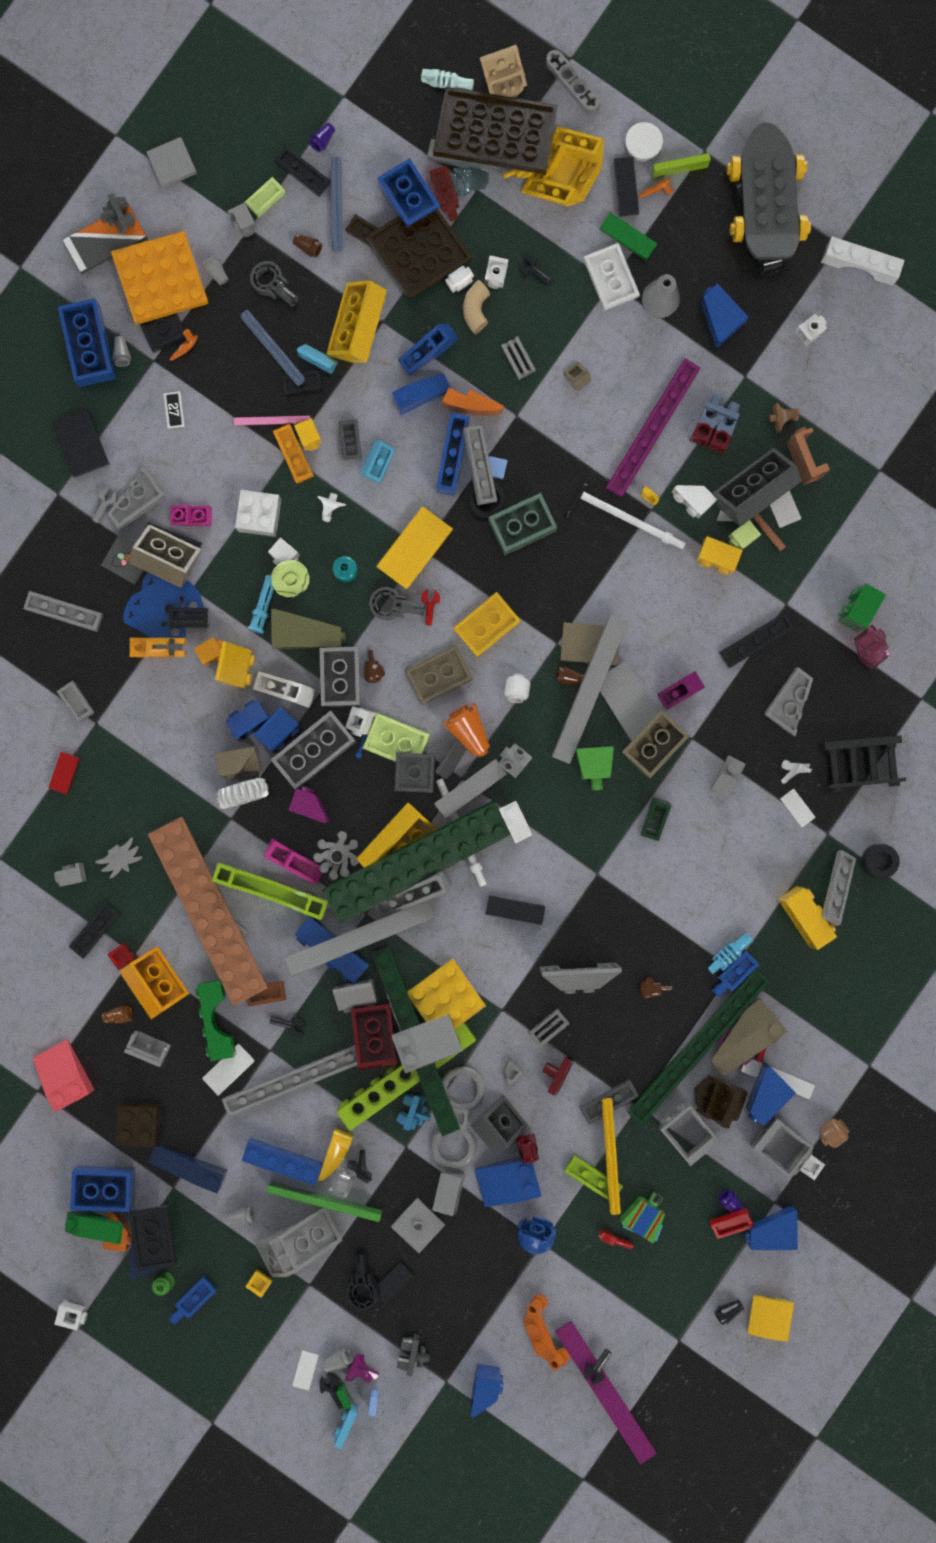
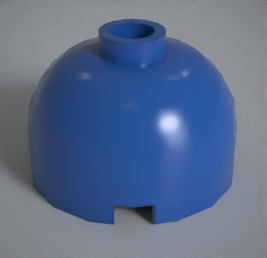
M533 1217V1220L528 1221L527 1218H524L519 1222L517 1239L525 1251L533 1255L542 1254L549 1251L553 1246L557 1230L553 1228L552 1222L544 1218Z

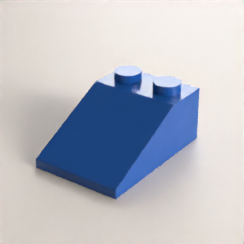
M410 158L377 178L378 188L407 227L440 208L438 201Z
M521 1156L475 1169L485 1207L523 1202L541 1197L533 1162L522 1163Z

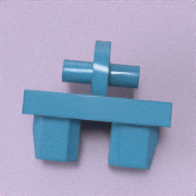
M422 1094L405 1095L403 1104L410 1107L409 1113L400 1111L397 1122L404 1125L403 1129L407 1131L410 1129L415 1130L416 1125L422 1126L424 1120L430 1121L431 1116L426 1114L428 1107L423 1106L426 1096Z

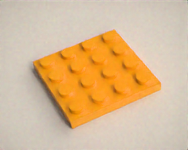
M185 231L111 251L135 325L208 304Z

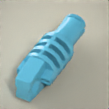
M746 932L736 942L729 943L712 958L714 963L708 967V970L712 974L716 973L720 968L722 971H725L741 956L742 951L754 941L752 937Z

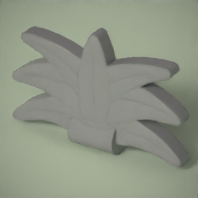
M130 838L123 846H114L108 850L109 854L105 858L95 861L97 864L109 863L101 871L108 872L113 870L109 877L110 879L116 876L121 869L129 872L128 864L142 858V856L134 857L139 846L129 850L133 838Z

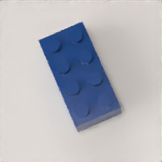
M93 298L58 306L70 365L76 384L79 387L117 379L101 307L97 300Z

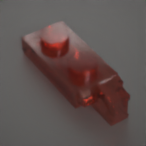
M447 165L430 170L429 176L443 213L448 212L450 221L457 220L456 208H459V199Z

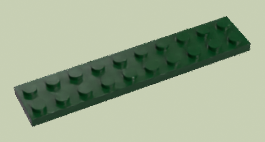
M493 800L322 889L338 923L342 924L511 834L496 802Z

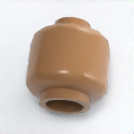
M831 1119L820 1128L821 1136L819 1138L825 1146L830 1145L833 1148H837L848 1140L849 1129L840 1119Z

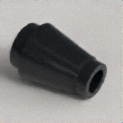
M737 1299L717 1307L714 1313L723 1326L724 1324L728 1325L744 1310V1307L740 1300Z

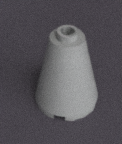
M668 274L662 275L649 283L642 295L644 309L657 318L670 316L678 308L680 302L676 280Z

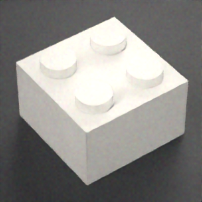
M241 490L235 525L237 531L276 537L281 506L280 496Z

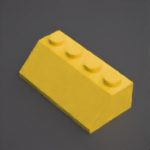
M371 280L346 283L326 355L352 363H367L385 302L386 289Z
M407 803L356 860L363 867H366L437 830V828L411 804Z

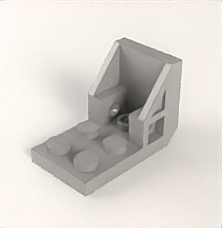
M320 1207L292 1227H285L260 1238L254 1244L271 1277H287L298 1272L343 1240L327 1209Z

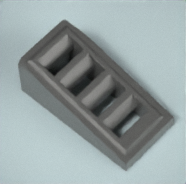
M357 419L338 421L343 460L362 458ZM354 426L355 430L343 431V427ZM355 433L356 436L353 438H344L345 434ZM353 441H356V444H357V445L345 446V442H353ZM357 449L358 453L346 454V450Z

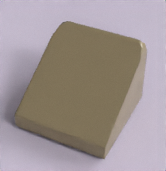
M579 362L563 373L576 391L582 389L592 380L589 371Z

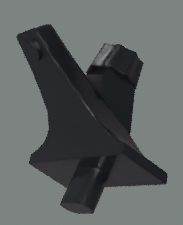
M363 1149L360 1150L358 1164L354 1160H349L347 1167L355 1172L358 1179L368 1184L369 1181H372V1174L367 1170L366 1152Z

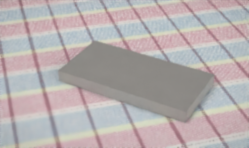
M627 661L622 662L607 672L600 693L630 741H632L659 712Z

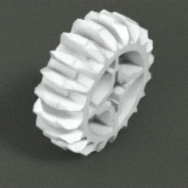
M256 778L219 789L216 792V799L220 808H231L266 797L269 794L268 786L265 779Z

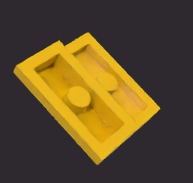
M754 1294L747 1334L788 1342L795 1302Z

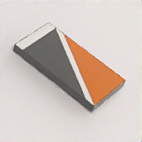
M129 203L128 209L123 210L122 214H133L135 224L133 227L126 229L125 234L119 235L115 225L110 227L108 222L104 223L99 219L62 239L81 274L112 259L111 251L135 245L148 239Z

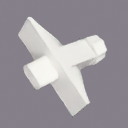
M330 493L329 499L321 496L317 497L323 503L322 520L325 522H330L333 510L346 506V504L336 501L337 494Z
M784 760L781 767L785 770H790V772L781 780L782 784L788 782L798 773H810L812 771L809 768L810 764L790 763V761Z

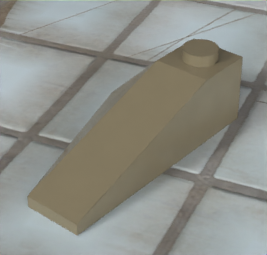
M759 998L744 1010L711 1062L724 1077L774 1043L788 1031L776 1015Z

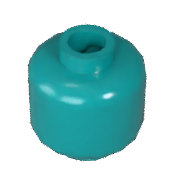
M349 556L339 557L333 563L332 570L337 580L347 583L356 578L358 573L357 564Z

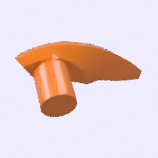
M665 178L647 188L638 195V198L657 193L662 188L667 196L674 192L669 185L671 179Z
M186 329L183 335L187 340L181 344L170 360L172 361L186 354L195 345L198 336H193L191 331Z

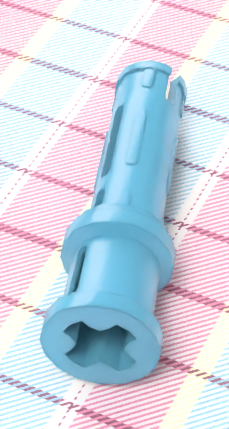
M270 575L265 576L257 607L252 611L251 624L247 627L249 631L259 634L264 633V623L269 617L267 610L274 590Z

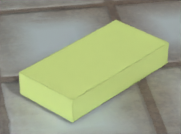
M271 177L245 201V204L259 218L286 192Z

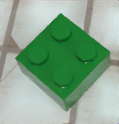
M867 583L858 586L856 590L853 589L849 594V603L840 610L838 615L841 617L838 622L857 633L867 629L886 594Z

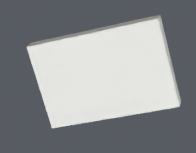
M619 243L583 257L604 311L640 296Z

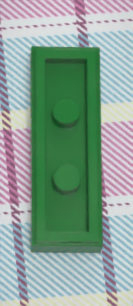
M611 212L599 229L645 261H647L657 246L656 242Z

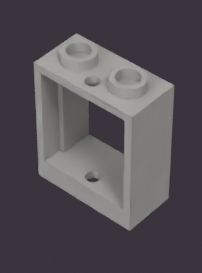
M687 1102L678 1105L675 1108L676 1112L671 1116L667 1115L660 1121L661 1125L658 1127L688 1164L692 1166L718 1144L720 1140ZM689 1111L708 1135L686 1153L667 1129Z
M775 1116L768 1121L750 1144L757 1153L789 1178L792 1175L795 1176L800 1171V1165L804 1160L806 1161L811 1157L814 1148ZM780 1127L802 1144V1147L786 1167L763 1150Z

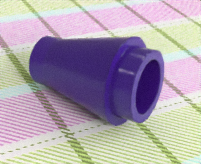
M326 123L321 129L310 136L309 144L315 151L321 152L326 149L335 132L334 126Z
M727 1189L720 1194L718 1198L720 1206L733 1213L745 1209L734 1191Z

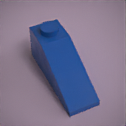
M438 324L401 356L398 361L406 373L411 375L444 353L459 339L449 324Z
M444 373L395 390L392 392V397L400 415H403L445 395L448 388L451 387Z

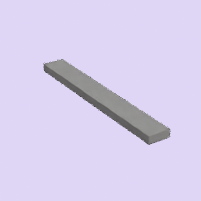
M609 614L552 757L569 764L571 763L628 621Z
M426 900L288 956L284 960L292 977L434 919L435 916L429 901Z
M355 1045L222 1098L228 1117L356 1066Z

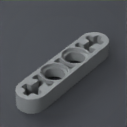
M550 51L546 58L548 69L584 112L588 114L595 113L599 108V97L560 51ZM552 58L554 60L558 58V64L556 62L551 63ZM564 71H569L572 77L564 79L561 74ZM580 85L584 88V91L578 94L573 88ZM588 101H594V107L592 105L587 106Z

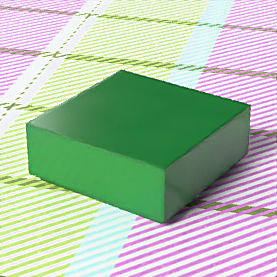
M345 1383L338 1385L336 1394L346 1410L352 1406L353 1399Z

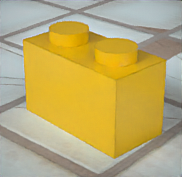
M707 536L703 541L696 561L700 562V565L705 568L713 567L718 569L717 572L728 575L735 571L743 550Z

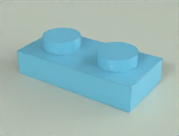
M352 1404L349 1409L344 1410L341 1417L343 1423L341 1427L337 1426L333 1435L335 1439L334 1447L342 1448L356 1418L359 1406Z

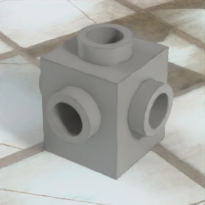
M514 743L510 749L506 747L500 754L502 759L498 765L516 778L533 757Z

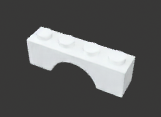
M831 237L826 245L821 263L836 268H859L869 272L874 277V280L893 286L899 279L905 260Z

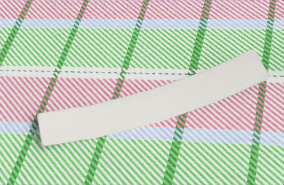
M751 1059L746 1066L743 1064L741 1072L757 1078L763 1063ZM771 1067L796 1094L810 1099L815 1085Z

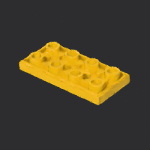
M422 506L376 567L408 590L453 531V528Z

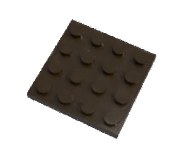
M438 209L409 227L397 216L366 236V240L409 301L448 277L449 274L461 266H465L472 261L471 255Z

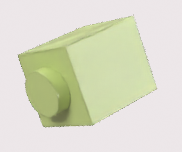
M749 520L731 533L728 538L730 539L729 543L731 546L743 550L761 534Z

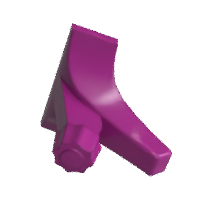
M356 1354L352 1363L349 1364L350 1369L345 1381H353L360 1377L366 1383H370L372 1379L377 1380L379 1373L365 1364L364 1354Z

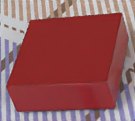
M125 943L107 954L118 970L135 959Z

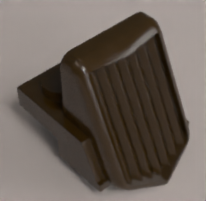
M708 1075V1078L703 1079L694 1088L697 1105L696 1111L705 1118L714 1120L723 1128L729 1129L731 1122L739 1119L748 1093L743 1088Z

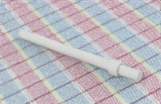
M586 492L581 497L582 500L662 539V542L666 544L670 543L682 550L686 544L673 537L672 533L668 531L665 533Z
M443 778L437 780L436 783L440 793L444 797L449 793ZM457 811L450 815L452 821L459 818ZM475 854L468 857L471 865L470 870L472 874H475L479 886L486 885L487 883L481 871L482 866L480 862H477Z

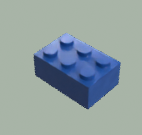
M77 1166L72 1170L70 1210L130 1212L134 1207L135 1168Z

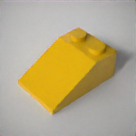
M223 641L215 680L223 685L247 689V685L251 684L252 674H250L251 666L254 667L256 655H253L254 652L250 649Z

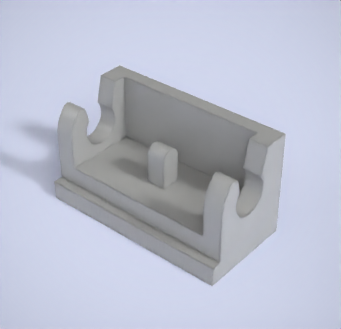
M135 1030L124 1052L160 1067L164 1064L171 1044Z
M447 1170L446 1172H441L432 1211L450 1216L457 1213L465 1178L464 1174Z

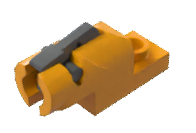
M130 638V657H186L187 651L182 650V645H187L186 638Z

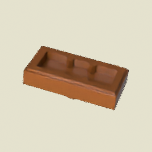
M284 981L267 983L269 988L247 999V1005L254 1006L287 1000Z

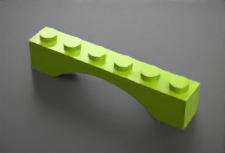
M223 862L217 864L212 881L259 896L319 920L324 918L329 904L327 899Z

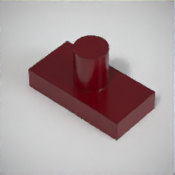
M565 1057L560 1068L548 1062L546 1063L542 1073L554 1079L548 1093L554 1096L558 1095L575 1060Z

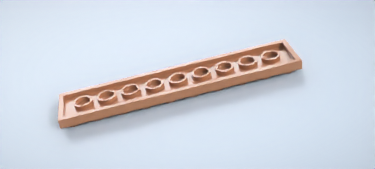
M180 817L149 833L148 836L232 1005L235 1006L268 989L269 987L217 883L212 881L213 875L184 817Z

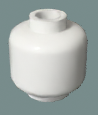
M514 674V676L506 679L504 695L508 698V701L522 703L529 697L530 681L523 674Z

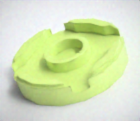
M286 560L279 563L273 569L271 583L279 595L295 597L307 589L310 576L306 567L301 562Z

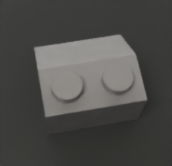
M373 978L338 985L333 989L338 1010H344V1013L351 1012V1009H355V1007H371L378 1002Z

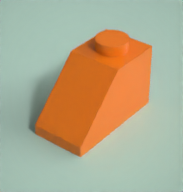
M107 1211V1218L123 1223L121 1244L103 1241L102 1249L126 1252L129 1246H131V1226L120 1212Z

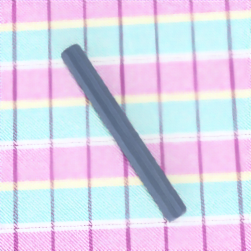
M331 157L332 248L336 252L343 250L341 158Z
M245 310L240 315L244 323L297 386L304 383V376L248 310Z

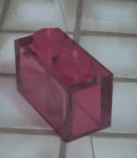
M873 625L854 638L859 660L870 670H873L889 657V646L885 639L886 634L882 629H877Z

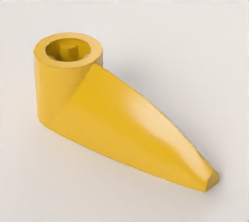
M335 1128L318 1178L319 1181L326 1179L341 1164L349 1150L353 1133Z

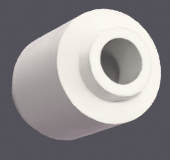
M461 266L449 274L445 282L452 293L455 291L459 292L473 282L472 278L474 275L469 267Z

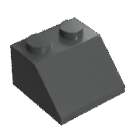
M504 1095L484 1110L470 1124L494 1155L507 1149L528 1126Z

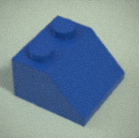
M251 700L244 705L245 709L242 711L236 710L228 715L229 719L226 720V723L236 740H244L259 730L270 718V715L259 700Z
M279 707L253 736L272 752L276 753V751L280 752L286 747V741L290 737L294 738L299 733L301 725L283 708Z
M477 1364L471 1396V1417H476L498 1400V1394H502L504 1382L503 1375H500V1367Z

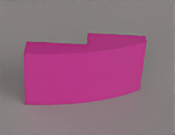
M170 506V525L212 526V507Z

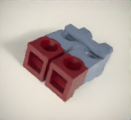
M714 394L711 400L707 402L689 441L706 447L715 429L708 449L723 455L740 414H738L740 405L730 402L727 409L721 407L723 398Z

